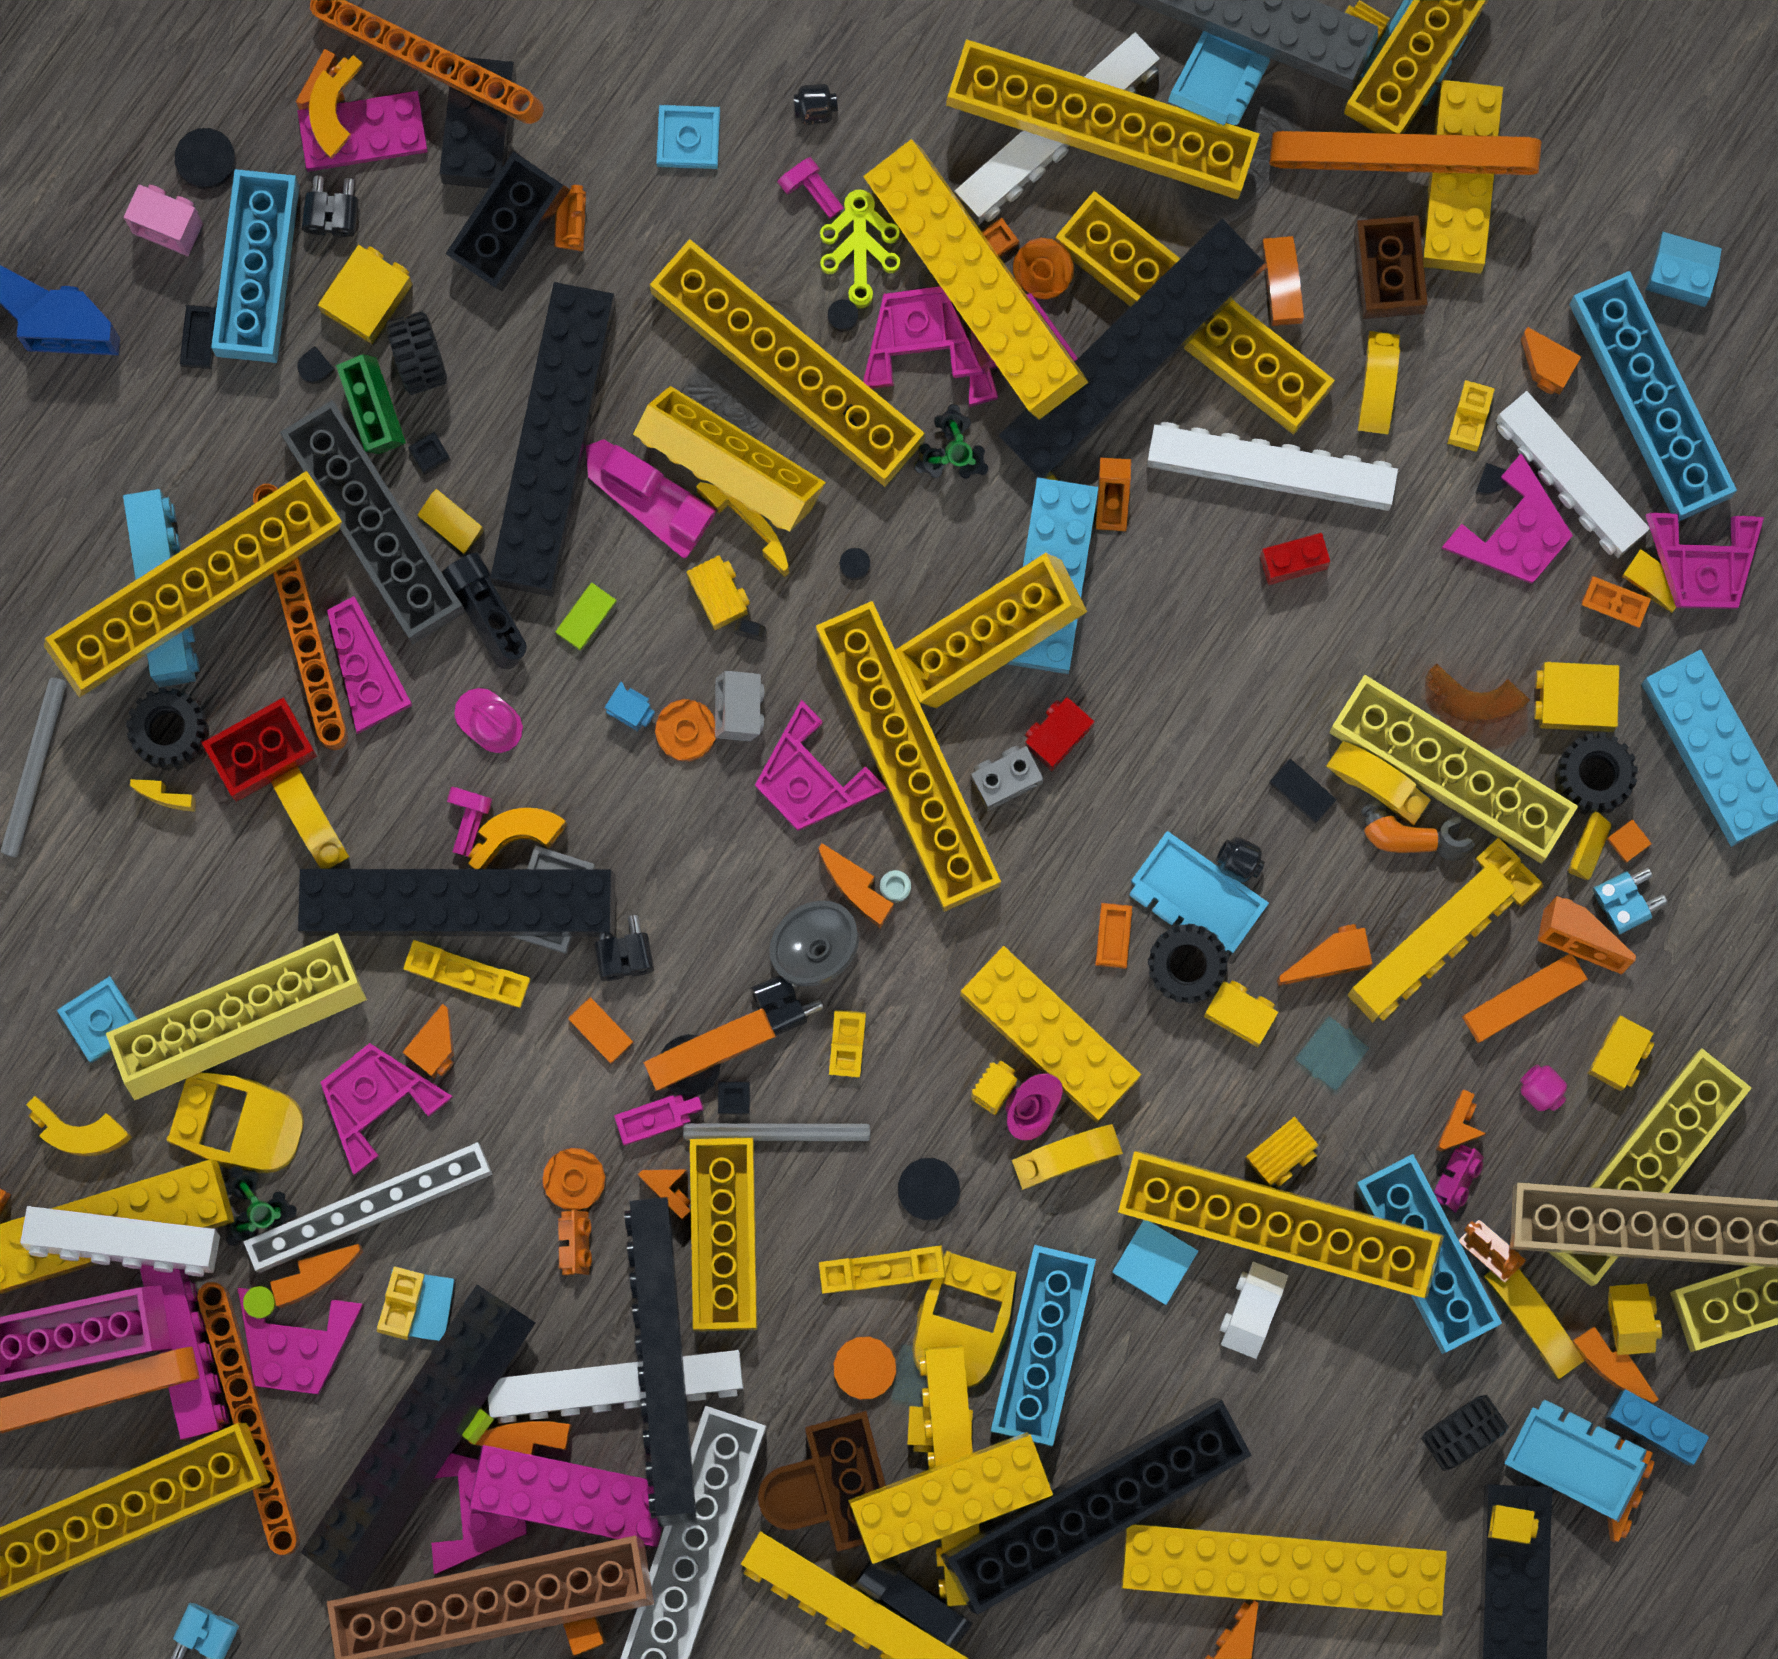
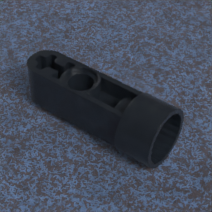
M475 552L464 556L447 566L441 573L456 597L460 600L495 664L502 669H512L526 653V642L491 582V573L480 554ZM483 596L484 599L476 601L477 598ZM488 620L498 622L501 629L492 628Z
M891 1557L874 1564L869 1560L853 1586L874 1601L881 1598L955 1650L973 1622L951 1606H947V1603L901 1572L899 1570L901 1564Z

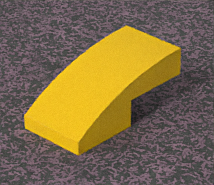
M1465 380L1447 444L1477 452L1495 388Z
M1640 549L1622 577L1646 592L1648 598L1673 613L1676 606L1662 564Z
M130 779V786L143 797L172 809L195 812L196 799L193 795L166 793V785L162 781Z
M1499 838L1476 858V861L1483 869L1492 862L1517 889L1511 897L1520 907L1524 906L1543 888V883L1521 863L1520 858Z
M835 1010L829 1075L860 1077L866 1012Z
M394 1266L377 1326L378 1333L408 1340L425 1277L424 1274Z

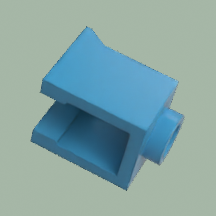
M622 682L619 683L605 706L607 714L637 732L642 725L647 727L655 714L647 697L631 688L627 691Z

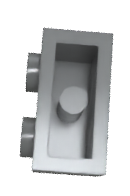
M724 671L716 677L715 738L752 741L760 735L764 727V716L760 714V703L764 698V685L761 684V674Z
M1014 746L1001 754L1003 758L993 763L989 759L974 767L975 772L971 773V781L987 812L1043 784V777L1027 746L1021 749L1018 746Z

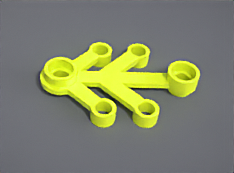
M854 190L845 198V211L832 224H826L821 228L820 238L825 244H834L838 240V234L853 220L854 232L832 254L824 255L821 258L820 264L824 273L834 274L838 270L839 264L854 250V284L850 287L848 294L849 301L861 309L868 307L873 300V290L867 284L866 250L882 264L885 272L895 273L900 268V258L898 255L888 253L866 232V220L881 232L882 239L889 244L895 243L899 239L900 230L896 224L887 223L874 210V198L869 192ZM856 200H863L865 206L858 209L854 206V202ZM893 229L896 235L893 238H888L885 235V231ZM827 230L835 232V236L831 239L825 238L823 234ZM888 259H894L897 264L895 267L890 268L886 266L885 262ZM826 260H833L836 263L835 266L831 269L824 266ZM858 289H864L867 294L863 298H858L855 292Z

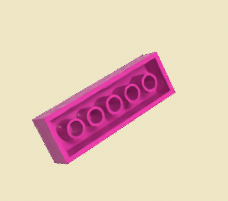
M142 1265L140 1272L144 1287L160 1285L162 1287L172 1349L159 1351L160 1354L192 1346L199 1371V1379L168 1387L180 1439L191 1442L205 1438L225 1429V1425L229 1424V1418L225 1405L221 1406L219 1404L217 1394L222 1393L218 1375H214L210 1367V1363L214 1362V1355L211 1345L204 1342L203 1332H207L202 1313L199 1314L196 1309L195 1302L198 1301L196 1283H192L189 1280V1275L185 1274V1270L173 1268L171 1273L154 1270V1266Z
M161 1285L139 1287L0 1317V1383L172 1349Z
M483 1445L481 1448L468 1509L616 1540L636 1535L644 1541L645 1546L654 1548L659 1545L662 1527L658 1525L657 1518L651 1519L648 1494L654 1493V1486L649 1487L647 1479Z

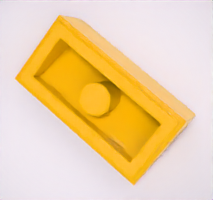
M437 489L432 492L417 514L419 518L463 554L470 549L484 532L483 527Z
M1596 811L1588 818L1567 870L1569 871L1568 873L1584 880L1591 878L1611 829V823Z

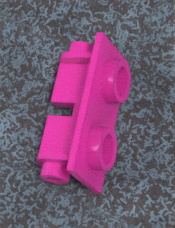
M1462 1144L1459 1149L1455 1148L1446 1166V1169L1455 1173V1175L1451 1178L1442 1174L1434 1190L1439 1204L1442 1206L1446 1204L1455 1213L1459 1206H1463L1469 1196L1468 1188L1473 1178H1477L1483 1168L1482 1160L1484 1157L1475 1148L1470 1149Z

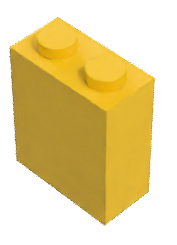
M358 244L319 302L318 307L321 313L370 344H373L413 284L408 276L410 272L396 262L390 265L383 260L384 256L378 250L371 246L365 249Z
M1544 662L1541 670H1536L1535 689H1540V701H1535L1534 719L1539 720V728L1614 732L1618 727L1619 665Z

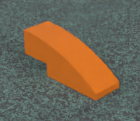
M1293 236L1264 238L1262 242L1264 262L1267 264L1265 274L1271 326L1302 324L1304 313Z
M821 843L819 854L837 888L852 906L881 929L894 909V903L870 889L875 881L873 875Z
M356 1244L297 1261L300 1274L270 1282L276 1306L282 1308L297 1303L334 1282L363 1253L362 1246Z
M1595 1327L1590 1328L1572 1340L1583 1360L1611 1385L1619 1390L1626 1389L1651 1404L1659 1400L1629 1354L1617 1355V1350L1611 1352Z
M528 1421L507 1424L486 1430L475 1445H486L534 1455L536 1444L567 1450L572 1425L550 1421Z

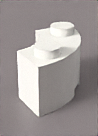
M1252 1262L1248 1273L1242 1271L1236 1289L1241 1291L1232 1315L1225 1314L1219 1330L1225 1333L1221 1342L1222 1346L1252 1358H1257L1282 1296L1288 1275L1256 1262Z

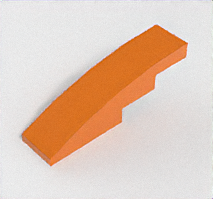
M1568 954L1463 1015L1462 1018L1477 1043H1480L1588 979L1574 956Z
M759 1009L678 1045L643 1063L656 1091H660L714 1065L722 1064L776 1036L764 1009Z

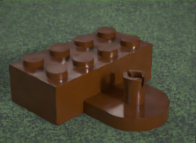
M863 1411L805 1427L812 1459L779 1467L771 1471L760 1485L758 1503L763 1516L768 1522L780 1529L796 1530L829 1521L837 1552L865 1545L848 1500L882 1488L886 1484L867 1412Z

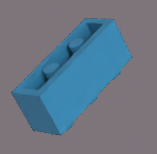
M1626 1389L1619 1392L1605 1417L1607 1420L1687 1466L1695 1464L1709 1439L1707 1435Z

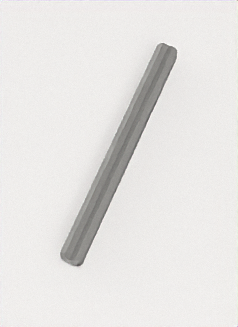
M50 678L1 847V853L9 857H17L20 851L66 688V682L62 679Z
M686 1123L683 1127V1138L686 1141H690V1139L753 1138L754 1141H869L870 1125Z

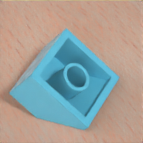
M1662 232L1646 290L1705 307L1711 297L1719 269L1722 248Z

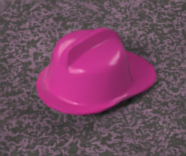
M476 688L468 690L460 696L455 705L454 715L456 722L482 748L489 752L502 753L511 750L518 744L523 730L521 718L498 695L488 689Z
M1051 1074L1035 1075L1010 1093L1006 1100L1005 1109L1008 1130L1015 1138L1032 1140L1047 1130L1063 1092L1062 1083L1056 1076Z

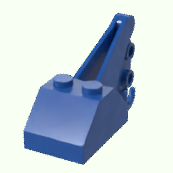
M0 265V304L18 321L17 337L27 351L119 355L120 337L111 322L83 291H79V288L74 286H61L60 290L48 291Z

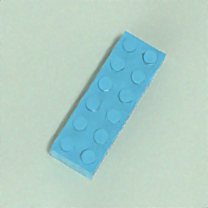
M237 169L234 171L211 347L216 357L277 363L300 189L295 175Z
M1037 478L1023 567L1044 553L1061 559L1081 598L1098 487ZM1077 619L1008 662V665L1069 674Z
M160 489L123 495L136 580L181 551L179 535L175 534V529L172 527V523L177 522L174 504H171L169 497L165 498ZM193 625L147 654L150 676L159 687L196 681L195 672H199L200 669L197 654H194L190 642H195Z
M1700 649L1647 677L1641 685L1730 846L1732 847L1778 823V787L1702 650Z
M1414 1154L1354 1185L1369 1215L1444 1235L1428 1297L1422 1298L1411 1295L1442 1354L1502 1324Z
M1034 1245L990 1433L1013 1438L1028 1432L1031 1434L1034 1443L1049 1447L1053 1446L1096 1259Z

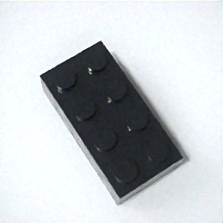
M462 57L513 83L516 81V69L512 61ZM452 65L451 72L454 70L455 65ZM480 77L475 78L471 86L476 85ZM450 86L439 172L442 184L489 188L507 160L511 116ZM505 89L498 92L496 99L504 94Z
M513 151L445 254L503 292L570 189Z

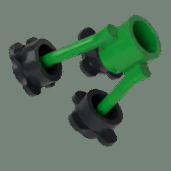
M949 405L945 413L934 418V424L937 428L942 429L948 440L955 439V441L950 442L945 450L942 448H931L927 443L921 444L918 448V461L914 463L915 471L917 473L926 472L932 478H938L942 475V469L945 464L950 462L960 467L959 475L963 479H968L974 474L985 475L989 470L988 465L984 461L985 449L980 445H976L971 449L967 443L963 442L962 433L970 427V418L963 416L958 405Z
M234 1166L230 1169V1178L225 1183L227 1195L234 1194L238 1198L249 1199L251 1203L247 1212H242L240 1216L234 1217L235 1222L224 1225L228 1235L226 1242L230 1246H236L241 1241L255 1237V1229L257 1227L267 1228L271 1226L276 1228L283 1225V1222L288 1218L295 1217L297 1208L288 1203L285 1199V1194L281 1191L275 1192L273 1198L268 1202L258 1200L253 1194L256 1189V1182L259 1180V1175L256 1171L251 1170L248 1172L242 1170L240 1166Z

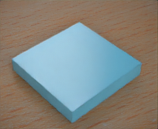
M659 105L657 167L718 169L720 107Z
M110 976L57 1010L90 1063H93L112 1050L106 1036L107 1032L137 1020L136 1015Z
M1143 1220L1112 1273L1162 1304L1167 1305L1198 1250L1152 1222Z
M425 1275L409 1337L440 1341L448 1328L455 1279Z

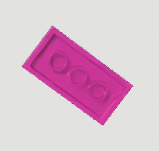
M418 91L337 104V118L352 137L332 160L322 150L315 138L310 124L309 109L297 110L307 172L428 152Z

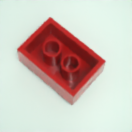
M284 697L202 742L231 797L236 802L270 784L272 780L297 766L300 767L318 757Z

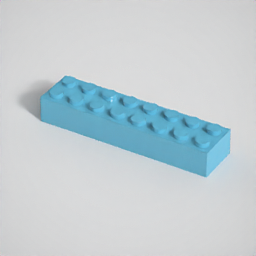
M1627 271L1574 295L1569 305L1670 513L1678 514V522L1731 499L1737 489L1631 272Z

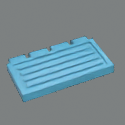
M1203 31L1171 91L1168 102L1222 125H1225L1226 122L1237 125L1270 63V58Z
M1168 831L1131 880L1135 887L1129 894L1130 897L1146 908L1155 899L1158 903L1152 912L1171 926L1180 917L1183 919L1180 925L1189 923L1208 928L1209 931L1214 932L1218 936L1221 943L1223 942L1225 952L1228 951L1231 954L1235 952L1269 904V902L1239 881L1221 873L1218 866Z
M1547 1400L1542 1402L1539 1410L1533 1407L1504 1464L1619 1522L1647 1467V1464L1642 1462L1647 1450L1628 1440H1625L1621 1449L1618 1450L1617 1447L1621 1441L1620 1436L1599 1426L1596 1427L1592 1436H1590L1589 1433L1593 1423L1571 1412L1568 1413L1564 1422H1562L1561 1419L1564 1416L1565 1409Z

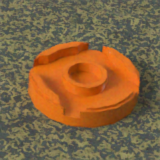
M1037 238L1030 240L1019 249L1013 260V274L1020 287L1024 288L1028 294L1031 293L1034 298L1046 300L1057 297L1069 287L1074 276V263L1071 254L1062 244L1053 239Z
M681 699L670 703L661 711L656 722L655 735L658 744L666 755L678 761L690 762L702 758L711 750L716 741L713 714L704 704L689 699Z
M569 1148L560 1151L549 1159L543 1173V1186L546 1195L555 1205L564 1210L579 1211L589 1208L599 1200L605 1188L606 1176L602 1164L595 1155L584 1149Z
M869 1336L856 1337L846 1342L837 1352L833 1363L834 1377L839 1387L849 1396L859 1400L874 1399L884 1394L892 1385L896 1375V1362L890 1348L881 1340Z

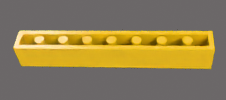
M962 1345L924 1349L925 1356L919 1357L920 1375H927L928 1387L922 1388L923 1408H930L931 1419L924 1420L926 1439H932L933 1452H927L929 1469L973 1453L964 1347ZM979 1524L942 1537L941 1547L936 1548L937 1567L943 1566L944 1579L938 1580L940 1599L946 1598L947 1606L967 1604L940 1555L979 1533Z
M761 1531L741 1562V1565L746 1567L743 1574L758 1583L764 1578L773 1584L770 1590L786 1600L789 1595L795 1597L800 1601L797 1607L814 1617L816 1612H819L828 1618L825 1622L826 1625L842 1633L844 1628L855 1634L852 1640L869 1650L871 1645L881 1650L882 1653L879 1657L882 1659H968Z

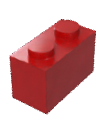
M1322 533L1263 548L1260 554L1268 585L1327 570L1331 562Z
M1068 697L1062 703L1057 699L1045 712L1048 715L1047 719L1041 725L1038 722L1034 723L1024 735L1027 738L1024 747L1027 746L1029 752L1051 772L1094 727L1095 721Z

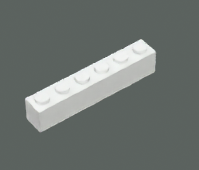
M1528 391L1498 415L1496 422L1498 423L1497 429L1505 439H1512L1519 447L1517 449L1519 455L1522 454L1527 463L1532 462L1539 469L1538 475L1546 485H1553L1560 493L1558 495L1560 501L1568 509L1573 507L1580 515V523L1587 531H1594L1601 539L1599 541L1600 545L1609 555L1614 553L1617 558H1620L1648 533L1650 528Z
M27 1206L20 1244L26 1250H29L28 1254L37 1257H47L48 1253L60 1254L61 1259L78 1261L79 1257L91 1258V1262L101 1265H110V1261L122 1262V1266L133 1269H141L142 1265L154 1266L153 1269L159 1272L171 1273L174 1268L185 1270V1274L202 1277L204 1272L214 1273L220 1235L215 1229Z

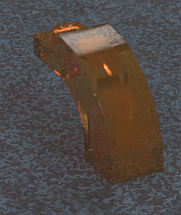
M1437 663L1428 671L1425 677L1429 681L1427 683L1428 687L1438 696L1443 694L1447 697L1439 708L1450 716L1468 723L1492 724L1501 722L1516 715L1530 701L1508 679L1495 690L1478 693L1462 687Z

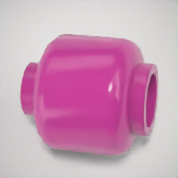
M1539 1065L1533 1066L1520 1080L1522 1083L1521 1094L1537 1111H1545L1549 1108L1555 1111L1566 1100L1563 1095L1566 1092L1567 1084L1549 1065L1542 1067Z

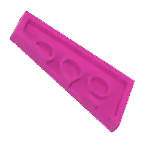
M355 596L328 609L327 613L346 685L356 732L359 734L412 706V703Z

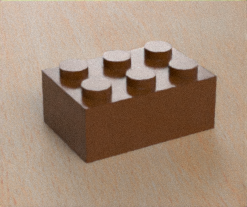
M1419 215L1357 220L1354 234L1363 319L1424 314L1428 303Z

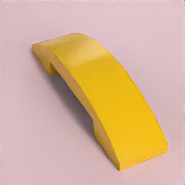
M700 482L696 486L697 493L711 506L716 508L719 514L727 506L737 513L768 543L762 550L763 557L784 577L789 574V567L783 547L771 526L760 513H754L747 509L741 501L724 495L715 485Z
M416 940L412 942L403 967L405 971L517 1008H521L531 980L529 977L485 965Z
M941 1245L889 1254L819 1262L822 1294L887 1287L946 1277Z
M1520 1269L1505 1283L1492 1271L1484 1276L1502 1302L1504 1301L1541 1352V1357L1558 1380L1584 1362L1564 1328Z

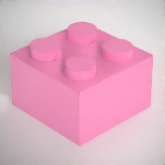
M138 185L124 215V219L131 232L163 247L189 256L203 226L198 211L193 207L194 203L180 196H177L176 199L168 197L163 189L154 185H149L148 188Z

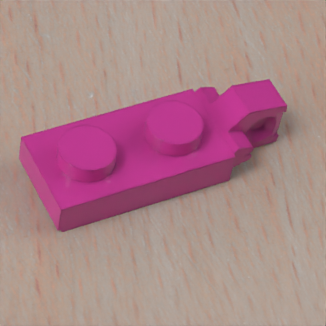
M672 1095L616 1114L614 1118L623 1145L627 1146L683 1127L684 1124L691 1122L689 1115L704 1109L699 1097L684 1101L682 1095L676 1097Z

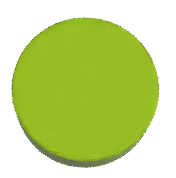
M262 1286L253 1287L248 1290L243 1299L245 1311L250 1316L258 1319L271 1315L276 1306L273 1293Z

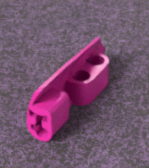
M605 439L586 445L588 478L678 555L686 559L712 522L717 509L665 478L664 474L618 445L614 446Z

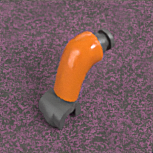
M1381 801L1370 803L1361 810L1362 815L1367 817L1365 820L1367 826L1364 829L1366 837L1378 849L1387 852L1417 853L1437 850L1440 856L1446 860L1457 861L1470 854L1475 845L1473 840L1467 837L1460 841L1450 837L1449 834L1459 830L1461 825L1459 816L1446 821L1441 827L1440 832H1437L1435 828L1403 826L1394 816H1388L1386 811H1382L1383 804Z

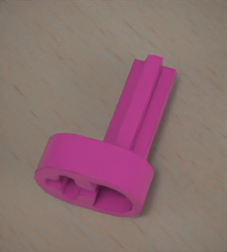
M808 157L786 172L777 183L787 195L804 185L825 214L831 219L838 215L844 207L819 176L820 168L811 157Z
M450 788L446 802L465 808L453 847V853L469 856L473 849L483 814L489 813L493 799L459 788Z

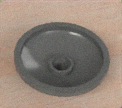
M813 901L797 907L782 919L773 933L770 942V958L773 967L783 979L798 986H816L834 979L849 966L857 952L860 935L857 922L845 907L835 902Z

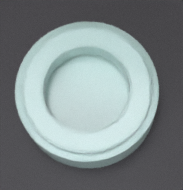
M897 870L886 873L880 881L882 896L893 903L905 900L911 891L909 877Z

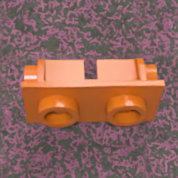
M571 185L569 193L556 211L554 247L583 251L586 192L583 191L582 185Z
M578 1210L561 1212V1218H558L559 1241L569 1240V1246L559 1247V1269H562V1275H589V1267L592 1263V1254L589 1250V1235L592 1229L589 1212Z
M1480 1220L1476 1223L1471 1221L1464 1230L1466 1233L1459 1239L1460 1244L1504 1283L1526 1262V1259L1514 1249H1510V1246Z

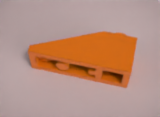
M1556 896L1543 910L1537 941L1621 975L1635 962L1636 955L1585 907L1574 903L1570 899Z
M1356 924L1339 927V933H1334L1281 974L1277 979L1278 986L1370 968L1373 963L1365 928L1357 929Z

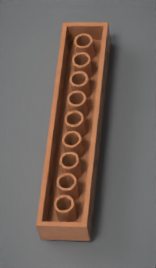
M636 1535L327 1601L335 1659H399L654 1604L644 1541Z

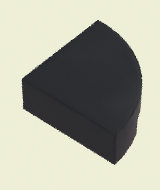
M1486 463L1476 494L1490 495L1506 488L1508 483L1501 478L1506 469Z

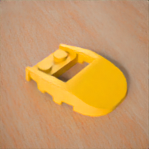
M200 1072L185 1080L169 1136H167V1142L173 1146L182 1147L200 1158L218 1161L219 1165L224 1168L231 1169L234 1166H240L242 1170H254L257 1173L265 1174L274 1173L285 1168L294 1158L303 1131L304 1119L297 1102L276 1089L247 1078ZM219 1085L247 1092L230 1152L201 1145Z
M946 1251L943 1256L946 1277L931 1281L919 1307L912 1346L913 1360L920 1371L919 1357L925 1356L924 1349L962 1345L964 1347L967 1388H971L982 1383L990 1375L997 1361L998 1354L1006 1342L1017 1273ZM941 1284L1001 1302L1002 1305L993 1333L933 1315Z

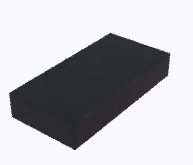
M186 305L179 363L181 367L212 368L213 350L211 347L217 307Z
M1289 759L1269 782L1315 824L1337 800L1292 759Z

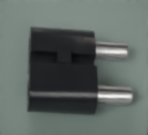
M314 176L312 192H308L305 195L302 231L314 235H325L326 232L332 233L333 236L337 237L354 236L359 199L353 196L354 179L350 178V182L349 178L344 179L343 194L335 193V196H328L327 192H323L324 177Z
M631 915L628 917L631 934L624 935V938L619 939L617 937H606V939L599 937L600 940L594 943L601 981L624 979V976L632 975V977L641 976L654 971L649 937L647 933H641L637 915H633L637 933H635Z
M780 975L750 988L758 1010L764 1009L775 1036L807 1023L806 1016L823 1009V1004H821L822 1002L819 999L801 1006L794 987L798 985L789 983Z

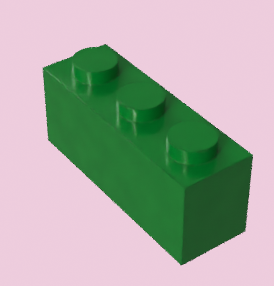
M362 354L336 365L365 452L382 454L406 444L377 358Z

